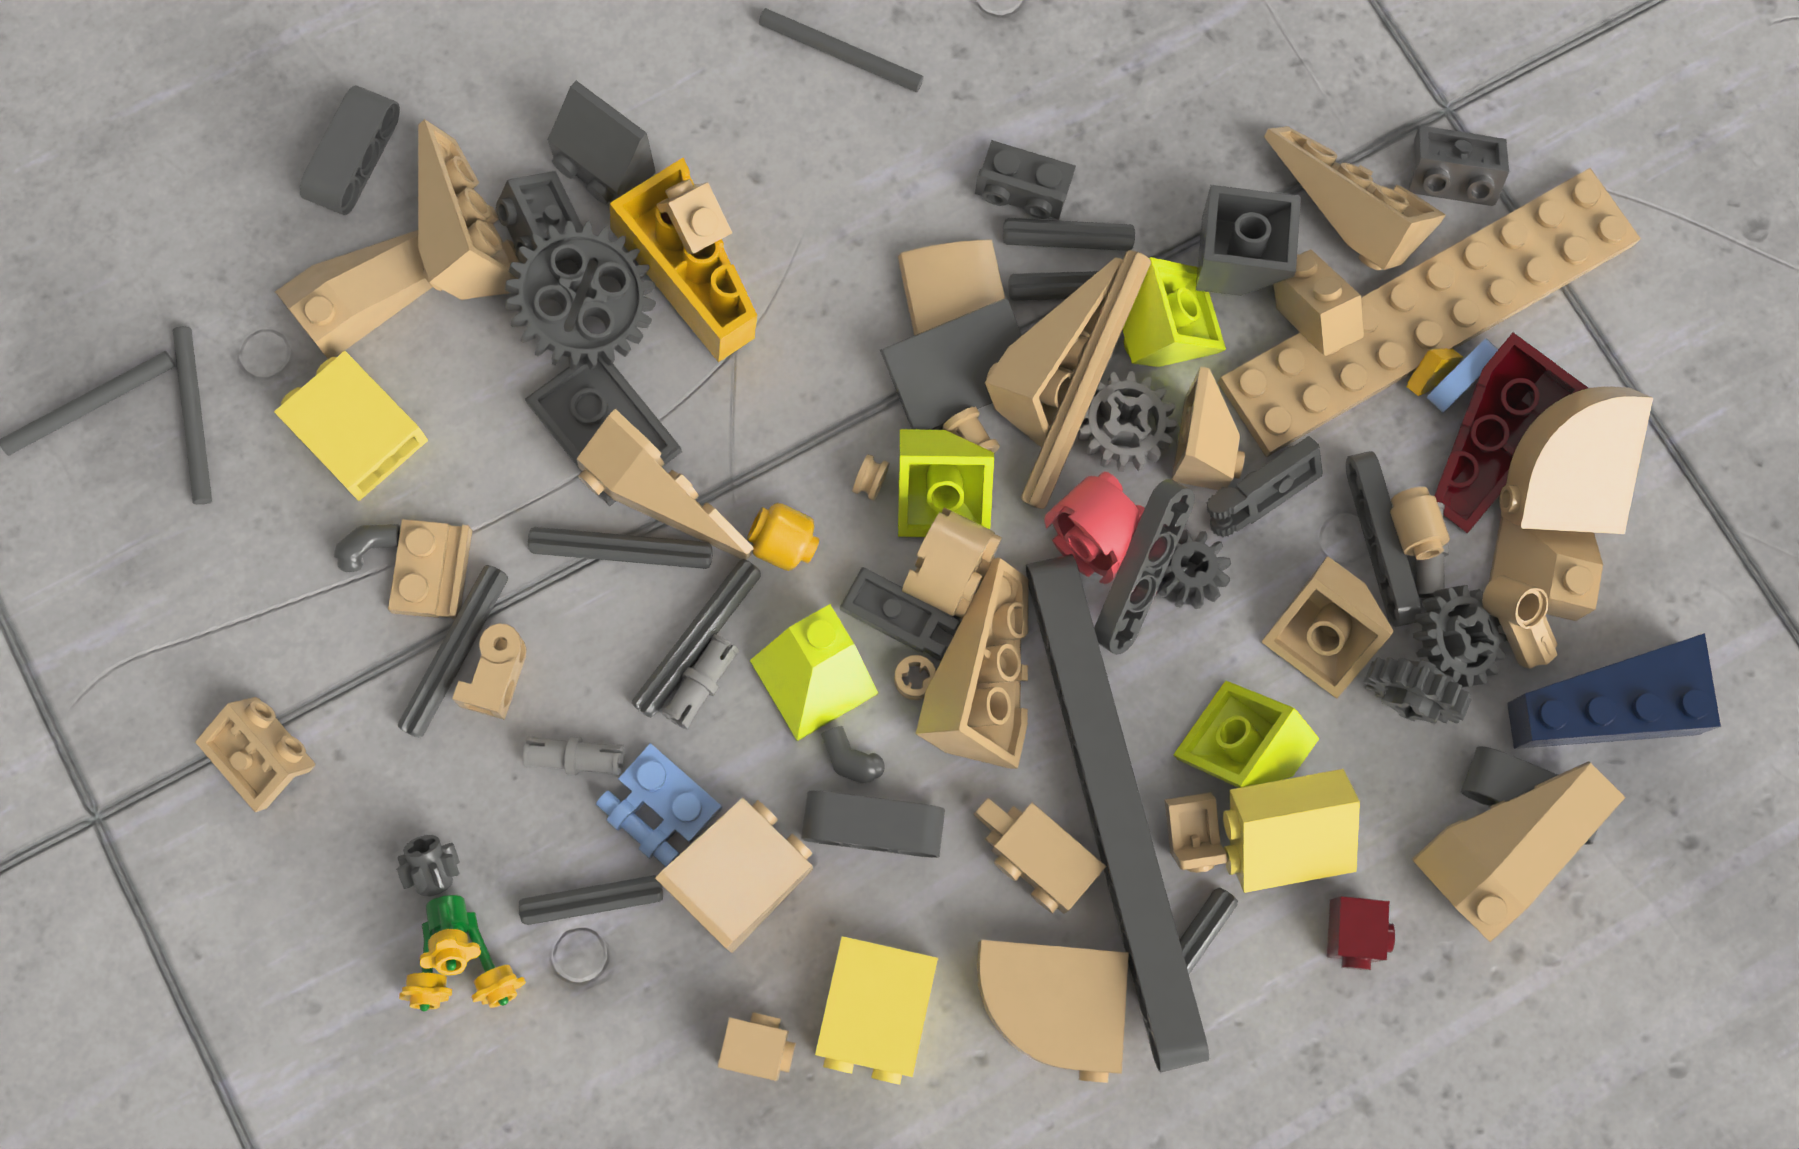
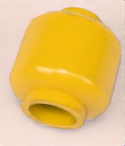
M774 503L769 509L761 507L747 536V541L752 542V547L754 548L752 553L755 557L786 571L796 568L800 561L809 563L815 554L820 539L813 536L815 527L813 518L782 503Z

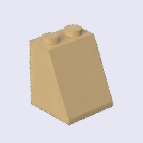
M741 798L655 877L731 953L748 938L813 870L812 864L807 861L813 853L794 834L785 839L773 827L778 819L759 800L751 806L744 798Z

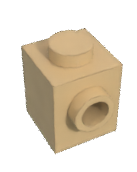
M753 1012L750 1022L729 1017L717 1068L777 1081L780 1071L789 1073L796 1043L787 1041L789 1031L779 1029L780 1018Z

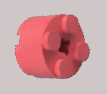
M1104 471L1098 477L1088 476L1046 513L1044 522L1046 529L1053 524L1058 534L1052 539L1053 543L1063 556L1070 554L1074 556L1079 572L1087 577L1096 572L1103 576L1099 582L1108 584L1117 575L1145 508L1141 505H1135L1123 493L1122 485L1118 479L1109 472Z

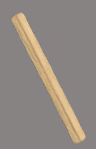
M1128 250L1123 257L1021 494V500L1030 506L1044 509L1049 502L1150 267V259L1140 252Z

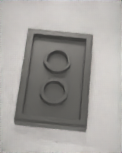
M1008 298L1001 299L880 349L911 429L929 430L944 424L955 414L967 408L976 407L979 409L993 403L985 384L988 372L993 364L999 362L1007 348L1022 336Z
M598 356L594 370L588 368L585 359H580L575 370H571L569 366L525 398L528 406L577 467L578 456L614 409L620 412L662 453L660 458L663 460L664 465L682 453L679 444L615 365L608 366L601 356ZM604 491L599 494L609 507L616 502Z

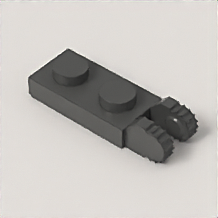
M1308 436L1296 445L1284 449L1277 458L1259 470L1250 472L1236 485V488L1222 487L1216 491L1215 495H1211L1212 497L1208 498L1206 504L1207 511L1210 513V517H1212L1210 519V527L1213 534L1222 536V538L1233 535V532H1238L1249 523L1253 524L1322 477L1319 444Z
M861 567L840 605V611L920 653L925 651L931 657L941 661L948 647L931 639L932 634L938 625L954 637L961 622L945 614L943 611L903 592V587L865 567Z

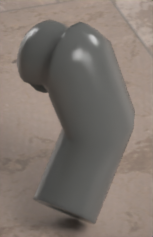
M399 524L363 525L357 527L336 544L334 557L338 558V568L343 572L358 571L364 563L362 555L371 548L398 547Z
M837 726L821 733L832 766L838 775L858 783H870L882 776L885 769L883 759L876 753L868 755L851 749L843 726Z

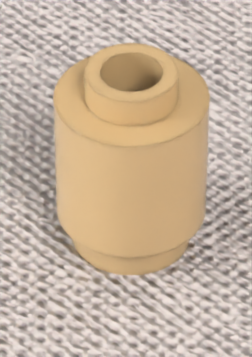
M1414 487L1396 494L1391 499L1393 508L1390 514L1404 554L1415 556L1417 560H1426L1441 554L1444 551L1443 546L1450 541V537L1436 497L1429 495L1426 487Z

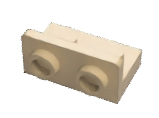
M257 697L228 703L195 741L254 812L267 809L294 777L309 773L315 767V763L306 753L304 745L298 739L291 736L276 719L273 709Z

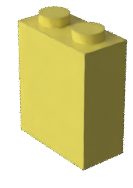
M346 351L342 352L338 357H331L323 362L318 368L316 376L303 387H297L287 393L281 401V406L274 411L358 501L363 499L428 441L419 426Z
M1344 769L1230 789V810L1223 812L1224 827L1230 840V845L1224 846L1227 852V863L1225 865L1229 875H1237L1244 893L1356 872L1360 801Z
M842 936L815 1053L817 1056L825 1057L823 1067L852 1074L854 1064L873 1068L871 1078L895 1084L901 1083L902 1075L913 1077L938 958Z

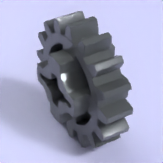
M1461 585L1434 591L1435 597L1424 599L1422 602L1427 612L1415 615V620L1422 625V631L1413 633V638L1422 641L1423 648L1419 649L1416 653L1417 657H1427L1430 663L1435 664L1436 668L1444 674L1453 677V682L1462 685V688L1486 684L1487 676L1499 673L1494 661L1506 658V654L1499 649V643L1508 641L1505 634L1499 633L1498 626L1501 625L1499 619L1490 615L1484 609L1482 603L1483 591L1480 589L1469 591L1468 585Z
M1387 657L1385 661L1381 658H1376L1375 662L1372 661L1364 683L1367 684L1366 688L1374 691L1376 697L1382 698V704L1397 711L1399 716L1414 722L1415 720H1422L1435 724L1437 720L1443 723H1447L1449 720L1457 724L1460 720H1464L1472 700L1469 698V692L1461 690L1462 685L1453 682V677L1438 670L1435 664L1421 659L1420 661H1411L1400 657L1396 661L1393 658Z

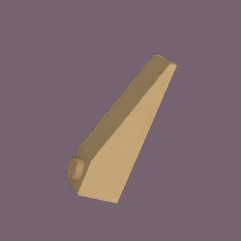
M424 119L418 124V249L424 265V277L436 290H444L460 300L508 294L510 292L504 290L506 280L518 279L508 272L511 262L520 263L515 253L514 243L512 240L507 239L503 242L494 226V223L499 220L497 213L474 190L479 181L456 139Z
M1288 126L1268 129L1264 135V138L1345 243L1360 254L1359 260L1370 268L1386 270L1402 265L1437 228L1446 215L1397 184L1394 190L1376 184L1371 177L1373 171L1361 165L1357 167L1350 163L1339 164L1335 162L1338 156L1333 150Z
M418 230L314 264L276 290L275 293L326 358L329 359L337 357L430 290L432 286L423 274L424 265L418 249Z
M1115 257L1011 344L999 362L993 364L988 372L985 384L995 410L1041 448L1123 260L1121 258Z
M614 409L578 456V467L582 470L578 475L579 479L596 495L604 491L617 502L703 542H709L712 546L735 557L747 560L752 555L754 549L752 545L716 508L707 502L701 506L696 501L699 497L698 493L682 474H678L674 470L667 473L662 468L664 465L663 460L660 458L662 453L620 412Z
M1001 558L992 560L926 690L915 734L945 753L1009 769H1017L1028 725V709L1020 708L1021 681H1028V665L1021 664V638L1028 634V578Z
M1588 761L1536 785L1533 790L1507 802L1503 800L1490 806L1488 811L1466 821L1462 819L1447 826L1412 860L1450 903L1491 942L1533 903L1626 797Z

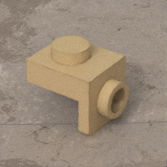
M690 179L684 180L665 190L668 198L656 204L660 213H668L688 254H694L732 234L708 182L692 185Z
M1209 792L1165 799L1170 853L1181 870L1199 873L1213 869L1214 865L1227 863V852L1220 844L1217 805L1214 795Z

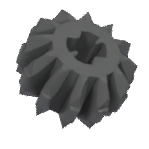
M1183 530L1161 582L1166 581V584L1161 588L1159 594L1163 598L1167 597L1172 591L1177 594L1174 601L1176 607L1181 608L1187 597H1189L1194 609H1200L1204 605V597L1215 602L1221 595L1218 587H1226L1230 582V577L1222 571L1231 565V560L1227 557L1216 556L1223 547L1222 542L1217 541L1211 547L1205 544L1208 538L1206 531H1201L1195 541H1193L1188 530ZM1187 562L1197 565L1194 571L1198 573L1195 577L1185 574L1187 567L1184 566Z

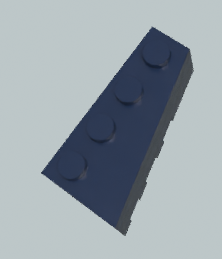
M1705 633L1525 693L1507 703L1514 749L1696 736L1721 727Z

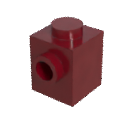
M1344 896L1330 899L1327 958L1342 959L1341 968L1354 970H1371V962L1387 961V952L1391 953L1395 945V927L1393 923H1389L1390 901Z

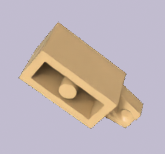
M1312 249L1302 254H1297L1295 276L1274 284L1277 310L1324 356L1363 338L1361 295Z
M986 798L974 812V816L991 830L985 840L993 846L991 851L998 856L994 864L1013 881H1016L1021 876L1034 888L1030 895L1052 914L1056 909H1059L1063 914L1068 912L1106 867L1033 803L1023 813L1014 806L1006 813L993 801Z

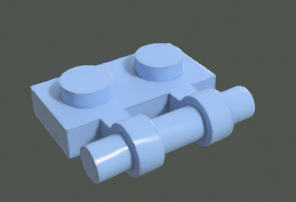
M651 743L618 778L632 791L628 797L620 801L608 790L596 802V805L608 815L607 822L616 830L623 828L641 844L639 850L649 859L654 856L665 867L680 854L667 842L677 831L691 844L722 809V806ZM644 803L663 819L662 823L654 830L635 814Z

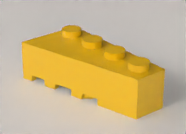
M683 157L610 203V228L617 238L621 236L626 237L624 247L628 252L638 248L640 252L636 258L639 265H649L650 268L647 272L649 278L719 363L755 339L757 313L734 264L730 263L724 250L723 240L720 239L694 254H688L668 213H660L656 205L668 198L665 190L687 179H690L692 185H694L690 177V170Z

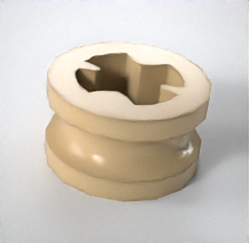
M867 454L856 477L853 492L859 494L861 491H864L869 495L868 499L874 501L884 483L890 462L884 460L882 463H876L874 456Z
M910 655L904 658L895 670L894 680L897 691L904 698L910 700L923 699L936 672L933 663L921 655ZM918 666L920 667L919 673L923 670L927 672L929 678L923 680L921 689H911V682L907 686L904 684L902 678L908 676L909 667Z

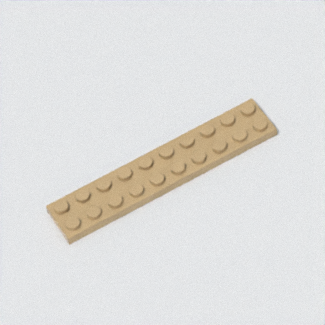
M1589 168L1361 297L1363 338L1324 356L1299 332L1220 378L1218 384L1264 455L1268 457L1414 373L1428 350L1456 349L1628 250L1641 238L1592 169Z

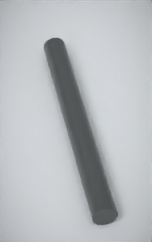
M767 8L761 13L759 25L916 93L922 85L924 76Z
M180 326L174 328L172 332L193 504L204 505L212 502L192 329Z
M164 351L1 438L0 447L6 455L10 456L176 367L168 352Z

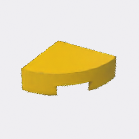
M1447 348L1428 350L1407 382L1406 387L1417 396L1431 391L1455 369L1463 356L1453 348L1449 350Z

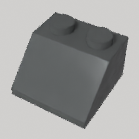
M576 80L569 88L548 137V143L553 155L552 163L566 177L572 179L574 176H577L585 182L589 193L599 202L606 205L609 201H614L655 174L656 171L649 140L644 130Z
M1210 185L1202 215L1196 290L1242 296L1294 277L1297 266L1301 196Z

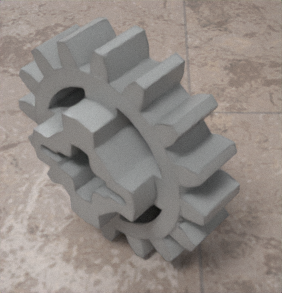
M1129 371L1126 380L1120 381L1117 374L1113 372L1110 373L1108 378V386H1105L1102 382L1099 383L1082 423L1085 426L1080 428L1077 436L1079 440L1090 439L1091 442L1086 450L1088 456L1098 451L1103 454L1101 466L1105 467L1112 459L1117 461L1119 472L1124 471L1127 462H1133L1134 467L1139 471L1142 470L1145 464V457L1156 463L1161 456L1159 448H1169L1173 439L1168 433L1174 432L1177 427V421L1167 417L1173 413L1175 404L1162 403V399L1167 391L1164 387L1156 391L1150 389L1152 377L1147 376L1142 383L1135 382L1134 371ZM1099 407L1102 409L1101 415L1106 419V423H1104L1103 428L1100 430L1096 420ZM1152 413L1156 423L1154 436L1151 434L1152 428L1147 424V419ZM1119 417L1122 420H1127L1131 418L1134 420V424L1132 425L1131 423L1127 422L1124 425H1121L1118 422ZM1116 445L1129 446L1130 448H1123Z

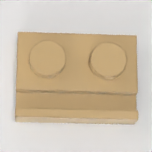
M402 519L388 610L392 614L456 618L462 606L472 529L469 525L452 526L448 523Z

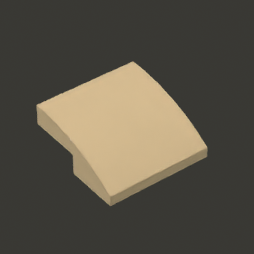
M992 239L933 245L902 252L898 255L914 335L1005 298Z

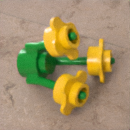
M447 895L429 901L426 904L428 921L422 924L424 945L423 954L419 957L422 972L407 975L406 986L402 987L399 999L410 1001L409 1006L411 1008L420 1009L421 1011L439 1008L440 1002L448 1001L449 996L452 995V989L446 988L447 977L445 975L462 973L467 962L479 957L485 973L474 980L477 992L471 996L473 1002L481 1001L482 1005L488 1004L490 1008L501 1005L504 1006L517 996L515 989L523 986L526 981L524 977L517 978L510 965L494 966L478 929L476 913L467 912L465 899L458 895ZM466 933L469 934V937H470V939H471V941H472L471 943H469V938H468V935H467ZM433 968H436L441 974L433 973Z

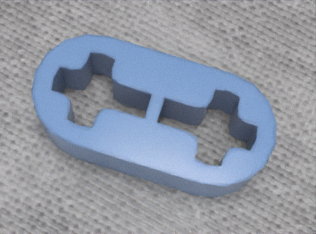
M1487 338L1484 339L1426 398L1444 413L1480 377L1482 369L1498 349Z

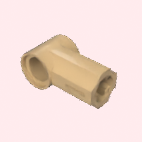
M1505 575L1492 579L1483 593V607L1490 615L1499 619L1518 664L1529 669L1538 665H1547L1558 656L1555 649L1558 644L1545 616L1549 603L1547 594L1538 587Z

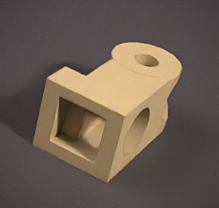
M498 623L487 628L480 637L479 647L482 655L472 683L458 681L452 699L461 708L505 720L526 658L527 649L525 642L513 627L508 624Z

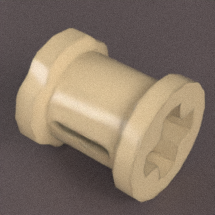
M970 407L955 414L943 424L942 430H947L994 453L1000 448L998 441L990 439L978 420L980 413L976 407Z

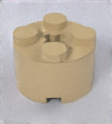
M944 507L942 513L939 512L922 542L916 555L918 556L915 564L917 569L916 571L909 570L902 591L951 616L956 615L963 619L980 580L982 581L992 560L995 558L994 554L1002 537L996 535L994 531Z

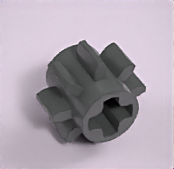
M424 835L411 840L403 849L404 855H400L397 858L400 866L396 870L403 888L406 889L415 885L417 893L422 896H434L446 891L453 883L452 877L459 875L457 864L460 861L454 844L448 843L441 846L439 838L434 835Z

